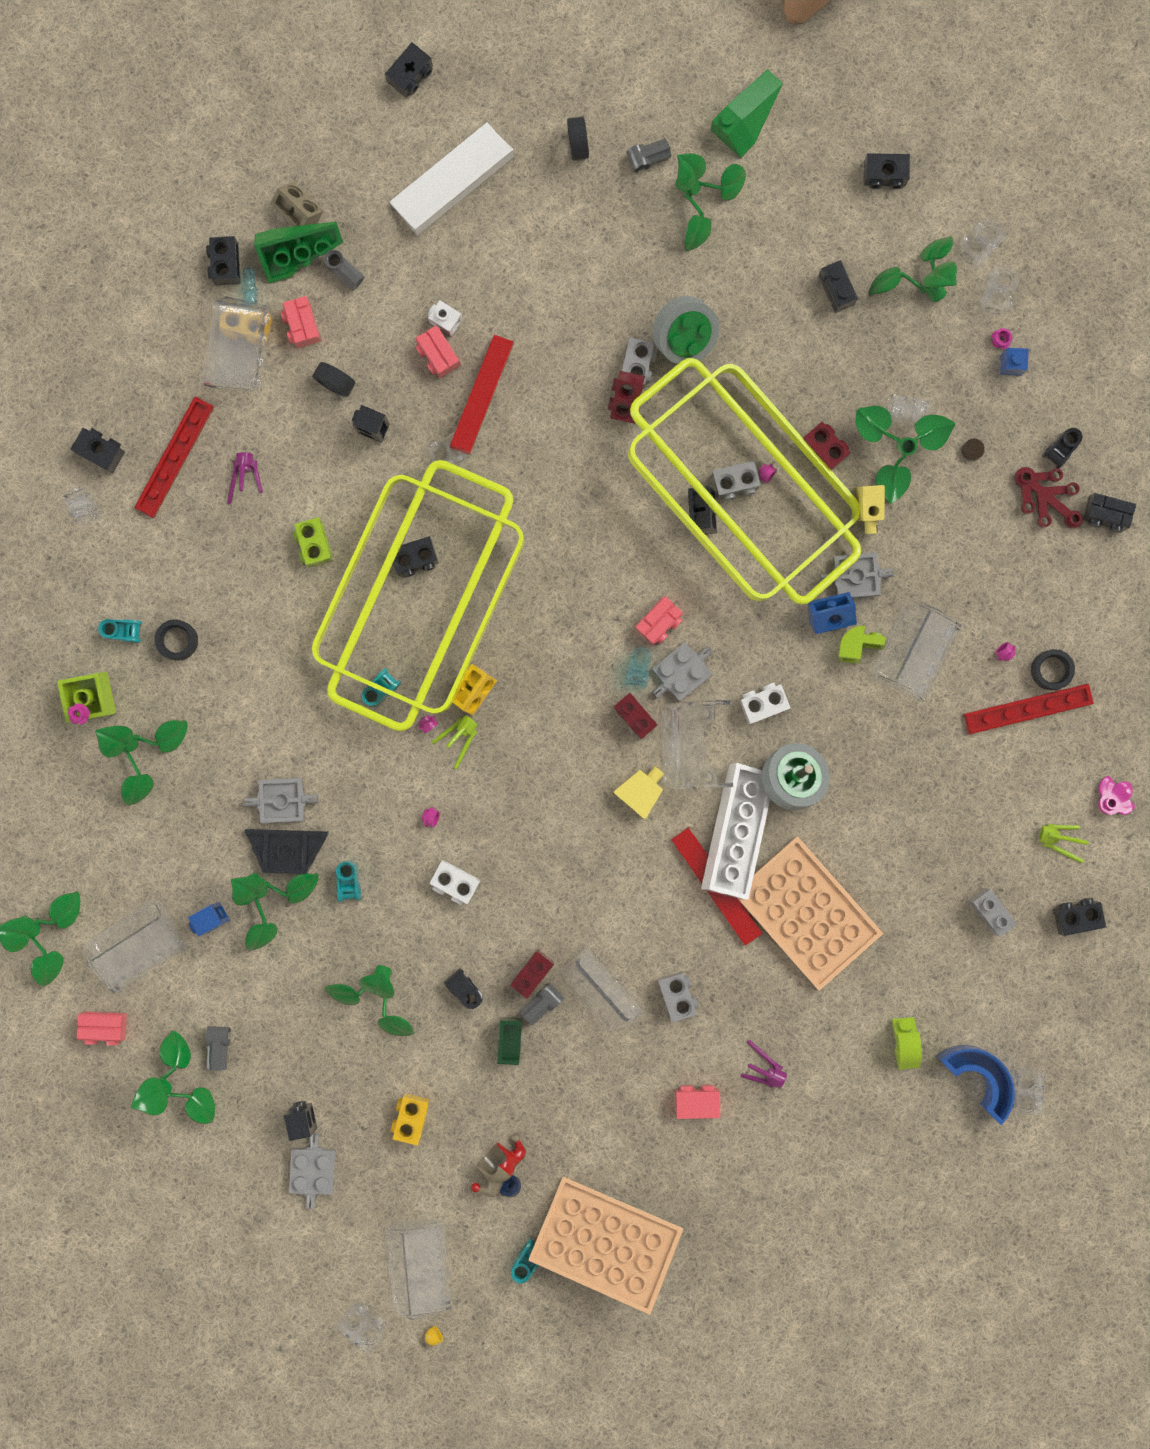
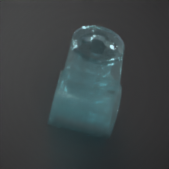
M638 647L632 652L625 680L626 686L632 684L646 689L651 654L647 648ZM644 651L647 655V660L643 663L637 662L635 659L636 652ZM632 676L640 677L642 679L632 678Z

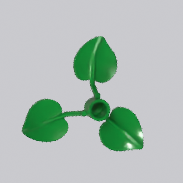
M694 153L677 155L678 178L675 184L676 188L685 193L684 197L691 202L699 213V216H692L688 222L685 234V251H691L702 245L709 237L712 227L711 220L704 217V212L691 196L698 194L701 186L718 190L721 189V198L724 200L734 199L740 193L746 179V170L741 165H729L722 173L721 185H715L699 181L706 171V161L702 156Z
M952 236L933 241L921 252L920 257L922 261H930L932 268L930 274L922 281L924 286L920 285L906 273H900L899 267H892L884 270L874 279L869 289V296L892 290L900 283L903 277L919 288L923 294L927 292L932 302L942 300L947 294L944 287L957 285L956 275L958 269L955 262H945L935 267V260L944 258L950 252L953 246Z
M874 405L857 409L855 423L861 437L866 441L876 443L880 441L884 434L897 442L896 448L902 454L894 466L885 465L881 467L875 477L876 486L884 485L885 499L887 502L893 503L897 501L907 491L911 483L910 470L907 467L898 466L903 459H906L907 455H912L916 452L918 440L920 445L926 450L935 451L945 445L955 427V423L952 420L941 415H925L915 423L914 429L918 436L914 439L910 437L899 438L886 431L892 424L891 414L886 408Z
M170 720L161 724L155 732L156 741L145 739L138 734L133 735L132 730L127 726H109L95 730L101 754L112 758L124 752L136 772V776L127 777L121 786V796L125 804L130 806L140 802L150 793L154 784L150 775H141L130 752L137 748L138 741L159 746V750L162 753H168L177 749L187 732L188 723L186 720Z
M253 873L248 877L231 879L233 902L238 906H243L255 901L262 919V925L256 924L252 926L246 934L245 946L248 951L264 947L277 934L276 925L274 923L267 924L259 899L267 895V889L270 888L284 897L288 896L290 903H299L308 898L314 891L319 879L318 873H305L294 877L286 886L287 892H283L271 885L269 881H265L257 873Z
M75 891L57 897L49 907V917L52 919L50 921L39 918L33 920L24 915L0 925V943L5 950L18 952L28 944L30 939L42 952L43 956L36 957L31 964V975L34 981L41 986L50 984L58 976L63 967L64 960L57 951H51L47 954L46 950L35 939L40 933V924L53 925L56 923L61 929L71 926L76 921L80 911V894Z
M377 965L373 975L364 976L360 979L359 985L362 988L357 992L352 987L343 984L325 986L324 989L333 999L345 1005H357L360 1001L359 996L364 991L378 995L383 998V1018L378 1019L377 1022L380 1028L395 1036H410L415 1033L410 1023L405 1019L386 1014L387 999L392 998L395 993L389 980L392 974L390 968L384 965Z
M171 1031L162 1041L159 1054L162 1062L166 1066H172V1068L165 1075L160 1076V1079L155 1077L146 1079L136 1091L131 1109L156 1116L165 1111L168 1098H187L189 1100L186 1102L184 1109L188 1117L197 1123L209 1124L213 1122L215 1117V1104L212 1094L208 1089L196 1088L191 1095L171 1093L172 1085L166 1078L176 1070V1067L180 1069L186 1068L191 1060V1052L184 1038L176 1031Z

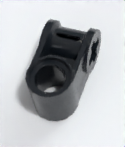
M1073 427L1067 429L1046 449L1042 457H1047L1056 465V468L1060 469L1081 443L1083 438L1082 432ZM1067 434H1070L1074 437L1073 444H1070L1066 440Z
M461 968L444 981L448 990L466 1008L475 1009L481 1004L483 999L482 993L473 984L472 980L464 975V971ZM468 994L477 995V998L475 999L477 1002L476 1004L474 1002L469 1003L467 1001L469 999Z

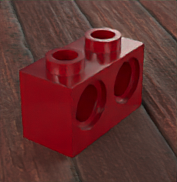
M620 371L618 378H614L611 390L615 391L614 398L610 397L608 410H611V419L635 424L631 417L630 408L633 401L642 394L645 376ZM623 385H630L632 389H625ZM625 404L628 408L623 409L619 405Z
M821 421L803 439L832 471L850 454L849 446L845 441L839 440L834 435L835 431L829 424L825 425ZM821 434L825 441L823 443L817 442L815 435ZM829 450L837 451L839 458L834 459L830 457Z
M631 693L627 694L613 707L640 739H643L658 726Z
M537 949L511 982L510 986L528 999L554 966V961Z

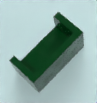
M500 1018L497 1064L519 1065L522 1018Z

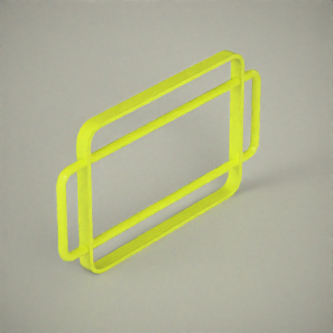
M686 358L633 401L630 408L631 417L643 432L629 446V461L749 598L755 601H765L782 589L795 603L801 605L808 604L859 559L861 545L848 530L860 516L858 501L740 367L726 364L711 374L699 360ZM687 367H694L705 380L653 424L649 425L639 413L640 406ZM722 373H730L736 376L826 478L852 510V517L846 525L839 520L716 380V377ZM708 384L838 531L785 579L654 431L655 428ZM646 436L650 438L778 584L771 592L760 594L751 588L637 458L635 454L636 444ZM842 535L853 549L852 554L805 596L797 594L788 582Z
M443 460L431 463L426 469L421 482L405 475H397L388 480L313 641L312 653L316 661L334 670L327 687V693L332 702L396 731L409 729L413 725L420 709L433 714L443 713L449 709L524 545V534L520 527L514 522L507 520L514 501L509 489ZM437 469H444L503 495L505 503L499 516L429 486L434 472ZM399 482H407L417 486L418 489L337 666L326 662L319 654L320 644L391 489ZM428 491L496 521L415 701L344 669L423 496ZM504 525L513 528L519 535L518 544L444 705L440 708H428L422 705L499 534ZM342 674L411 704L412 707L406 720L402 723L396 722L337 695L336 687Z

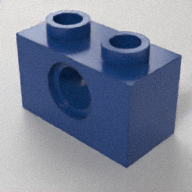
M850 592L813 600L808 603L809 621L815 634L857 625L856 605Z
M221 902L211 904L188 917L190 920L188 925L194 934L197 933L198 937L230 921Z

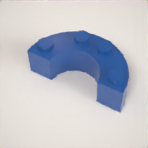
M972 1045L949 1047L936 1055L937 1059L955 1076L967 1071L981 1073L985 1080L986 1093L980 1105L997 1123L1002 1125L1012 1110L1015 1098L1013 1079L1007 1067L988 1051Z

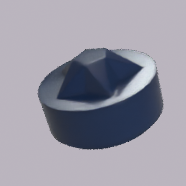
M512 1175L510 1179L503 1182L500 1193L506 1197H515L521 1190L519 1178Z

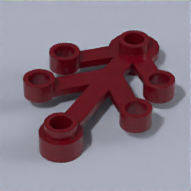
M1022 467L1017 470L1014 476L1016 485L1022 489L1023 504L1021 505V511L1024 514H1030L1035 510L1036 505L1031 501L1032 489L1037 494L1039 513L1037 524L1039 527L1046 528L1052 523V518L1048 515L1047 503L1064 517V523L1068 528L1074 529L1079 527L1083 522L1081 513L1071 511L1053 496L1065 494L1074 496L1080 490L1079 485L1071 482L1066 486L1043 487L1037 481L1050 480L1058 482L1063 478L1062 470L1055 468L1050 472L1035 473L1029 467ZM1053 472H1057L1059 474L1058 479H1055L1053 477ZM1023 474H1027L1029 476L1028 481H1025L1023 479ZM1069 486H1073L1075 488L1074 493L1069 491ZM1026 504L1031 505V511L1026 510ZM1073 515L1077 517V523L1072 521L1071 517ZM1042 518H1046V519H1047V521H1048L1047 525H1044V524L1041 522V519H1042Z

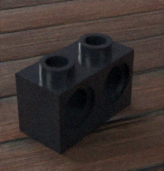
M235 236L209 237V245L206 246L207 257L210 258V266L207 267L208 278L213 281L215 286L241 284L239 243ZM221 248H227L224 254H218ZM221 269H228L225 275H219Z
M361 405L360 409H356L352 417L353 425L358 434L380 443L383 442L390 425L385 414Z
M703 486L715 499V491L709 486ZM688 488L689 517L705 535L716 534V513L694 488Z
M430 536L401 545L393 562L398 576L402 575L403 578L415 575L416 570L423 569V571H429L436 568L435 564H439ZM424 550H428L431 553L427 560L420 559V553ZM405 556L409 557V565L405 567L400 566V559Z
M1093 898L1081 899L1080 904L1072 905V902L1061 903L1059 908L1053 909L1059 935L1068 936L1107 928L1102 903L1093 901ZM1091 908L1093 916L1088 920L1086 918V911ZM1067 913L1072 915V921L1069 924L1065 922V915Z
M306 1101L293 1103V1106L284 1114L289 1141L311 1137L317 1129L312 1103L306 1104Z

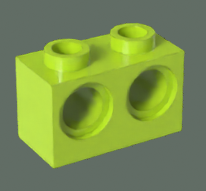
M319 517L294 524L296 530L293 531L295 542L300 543L302 551L298 553L302 564L305 563L310 568L333 561L324 526ZM308 528H313V536L310 538H305V530ZM318 548L320 550L319 556L314 559L311 558V550Z

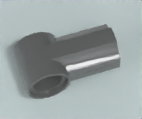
M666 138L645 146L638 144L626 151L634 173H639L638 170L644 168L647 170L652 164L669 159L672 156Z
M330 250L326 253L324 261L327 269L334 273L352 291L357 289L365 279V276L348 262L338 250ZM333 258L340 259V263L337 266L330 265V261Z
M549 982L520 1013L528 1023L533 1025L548 1011L556 1008L564 1000V997Z
M207 1027L205 1034V1044L208 1046L207 1069L213 1071L227 1069L230 1027Z

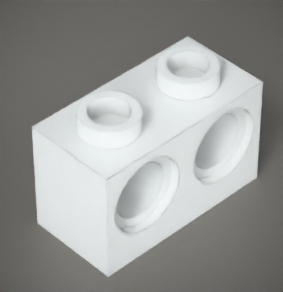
M775 683L764 686V691L756 694L755 690L743 694L744 699L739 702L748 725L790 709L782 685L776 686ZM771 693H776L779 696L778 704L773 705L769 702L768 698ZM750 701L758 702L759 710L757 712L749 710L748 705Z
M442 860L429 884L433 885L432 890L441 895H444L446 892L452 896V901L463 905V903H469L481 880ZM441 873L450 875L451 881L449 884L444 885L440 882L439 876ZM466 883L469 886L470 891L467 895L459 893V884Z

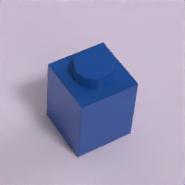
M1006 348L1001 353L1000 375L1022 376L1028 370L1029 349Z

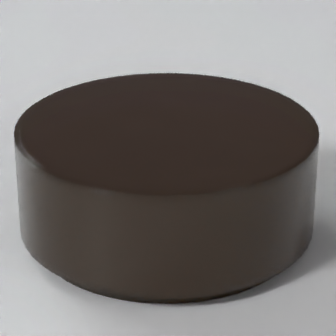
M975 438L969 439L962 447L963 456L970 461L978 460L985 451L982 441Z

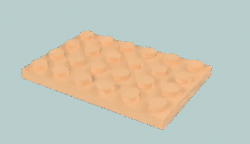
M798 836L792 839L754 873L748 900L738 898L819 991L883 935V932Z
M563 1177L529 1257V1261L651 1315L684 1229Z

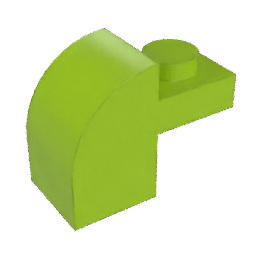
M857 626L850 629L842 638L839 661L861 664L863 648L885 650L886 637L877 632H870L869 635L865 634V626Z
M914 1017L892 1019L896 1040L894 1051L898 1070L920 1068L922 1046L920 1032H917Z

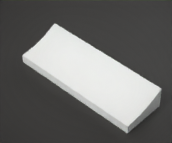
M487 122L393 198L390 204L412 231L419 235L514 157V149Z
M739 763L729 764L701 886L702 890L748 900L770 798L763 787L762 770Z

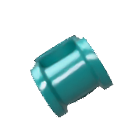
M105 619L100 622L98 632L102 637L110 640L141 643L139 631L142 621ZM113 624L115 627L113 634L107 635V626Z
M384 668L372 682L394 692L402 682L395 680L388 673L389 670ZM369 685L363 690L361 695L363 702L369 707H377L390 696ZM376 692L378 695L377 700L372 703L368 702V693Z
M351 860L343 861L336 868L338 902L340 903L348 899L360 901L361 887L357 865ZM343 865H348L352 868L351 876H346L342 873Z
M531 1238L525 1243L511 1266V1277L516 1283L522 1284L527 1282L539 1266L529 1261L535 1245ZM521 1266L527 1272L524 1275H518L515 1269Z

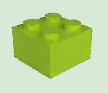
M108 671L57 681L66 723L71 722L68 715L69 708L77 703L83 704L89 709L90 716L88 719L116 713Z

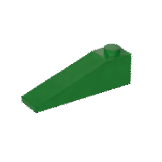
M767 69L712 120L710 130L735 154L742 158L756 143L783 83Z

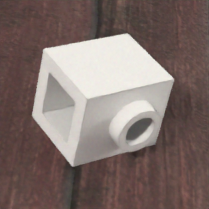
M440 300L428 312L430 324L438 326L441 331L449 336L453 335L462 321L461 313Z

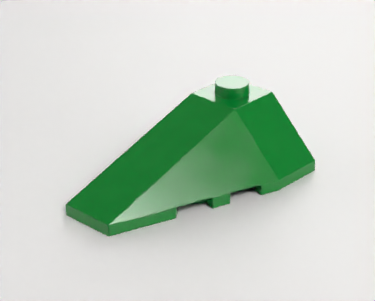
M337 221L275 228L256 233L254 239L256 252L269 283L290 278L302 267L310 265L311 261L317 257L324 256L328 251L343 243Z

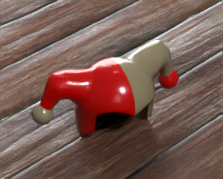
M515 1133L511 1136V1140L515 1143L514 1150L509 1151L497 1142L481 1160L477 1169L488 1179V1184L482 1187L478 1183H473L471 1185L473 1192H479L488 1197H496L503 1182L511 1178L515 1167L526 1156V1150L520 1141L519 1134Z

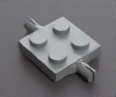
M877 552L861 554L859 559L834 581L836 594L850 592L852 598L880 596L881 579L894 577V573H892L894 569H881L877 560ZM850 555L834 556V569ZM829 574L820 575V579L823 580Z
M684 642L652 669L661 682V685L652 691L653 695L658 699V697L668 691L681 702L713 675L704 663V660L713 651L706 646L700 653H696Z
M303 778L258 780L259 792L257 797L244 798V802L252 801V803H244L245 807H258L260 823L305 821V805L307 803H318V799L310 800V798H318V794L305 795Z
M314 1133L312 1134L310 1146L292 1148L289 1193L306 1195V1209L310 1208V1200L311 1209L315 1208V1196L320 1194L333 1195L336 1149H324L318 1146L319 1133H315V1142Z

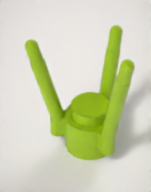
M467 715L462 719L459 717L453 725L432 740V744L437 743L455 728H457L458 732L447 743V748H450L461 735L467 737L469 734L454 765V769H458L472 739L478 733L475 729L479 725Z
M1048 823L1047 826L1043 825L1041 827L1039 842H1042L1044 847L1051 848L1079 863H1083V859L1054 845V843L1057 844L1059 842V839L1088 845L1089 841L1060 835V831H1057L1079 830V825H1054Z

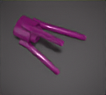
M248 452L236 453V461H233L234 469L228 494V504L232 502L238 472H240V492L244 488V473L251 472V468L253 469L259 493L263 492L257 469V461L253 460V454Z
M747 1040V1043L774 1068L770 1067L765 1071L757 1066L748 1064V1068L764 1075L765 1079L744 1073L741 1074V1077L765 1084L771 1088L775 1086L780 1089L787 1078V1073L782 1071L783 1066L773 1061L751 1040Z

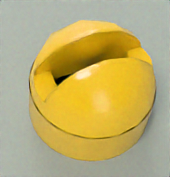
M436 1325L429 1328L425 1333V1341L431 1346L443 1342V1336Z

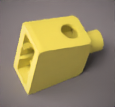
M884 485L855 487L856 500L860 505V516L857 520L864 521L865 534L878 533L877 520H884L885 487ZM870 507H872V509H873V512H872L871 515H869V512H868V510H869Z
M656 766L647 775L639 770L613 793L645 819L663 790L656 783L662 778L664 773Z

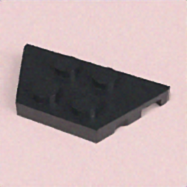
M245 829V834L249 838L252 850L258 858L263 873L305 874L310 870L329 835V831Z

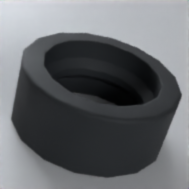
M584 116L568 118L567 126L572 160L588 159L589 147Z
M320 362L312 375L316 382L343 397L349 396L356 383L349 375L325 362Z
M178 619L162 623L154 636L158 652L164 657L175 661L191 657L198 646V635L195 629L189 623ZM172 628H181L188 634V646L181 652H171L164 644L165 634Z
M1051 649L1041 652L1035 657L1031 664V675L1039 687L1045 690H1058L1066 687L1072 681L1075 675V665L1068 653L1062 650ZM1054 657L1063 662L1065 674L1060 681L1049 682L1042 677L1041 665L1047 658Z

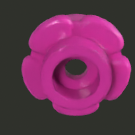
M1005 328L994 331L991 336L993 346L996 348L1000 347L1001 349L1008 348L1013 339L1011 332Z
M773 463L770 465L764 464L759 469L760 481L763 480L765 483H768L776 474L777 469L773 467Z
M1009 642L1003 643L995 651L999 657L998 660H1011L1016 654L1014 652L1016 646H1012Z
M77 703L69 708L68 715L73 724L79 723L82 725L87 722L90 712L86 706Z
M428 714L419 721L420 726L418 729H421L424 734L433 729L438 724L435 720L436 716L430 717Z
M430 807L429 810L425 809L423 812L422 821L425 827H435L438 823L440 812L435 810L434 807Z

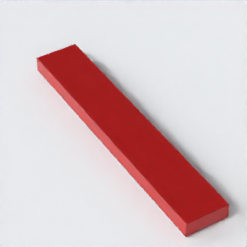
M497 335L493 336L451 441V449L468 455L471 454L513 348L514 341Z
M194 396L134 507L135 509L155 518L214 409L213 405Z
M1088 683L963 715L969 735L1092 705L1094 702Z
M688 827L672 838L671 841L702 884L708 854ZM707 891L745 946L763 934L738 898Z

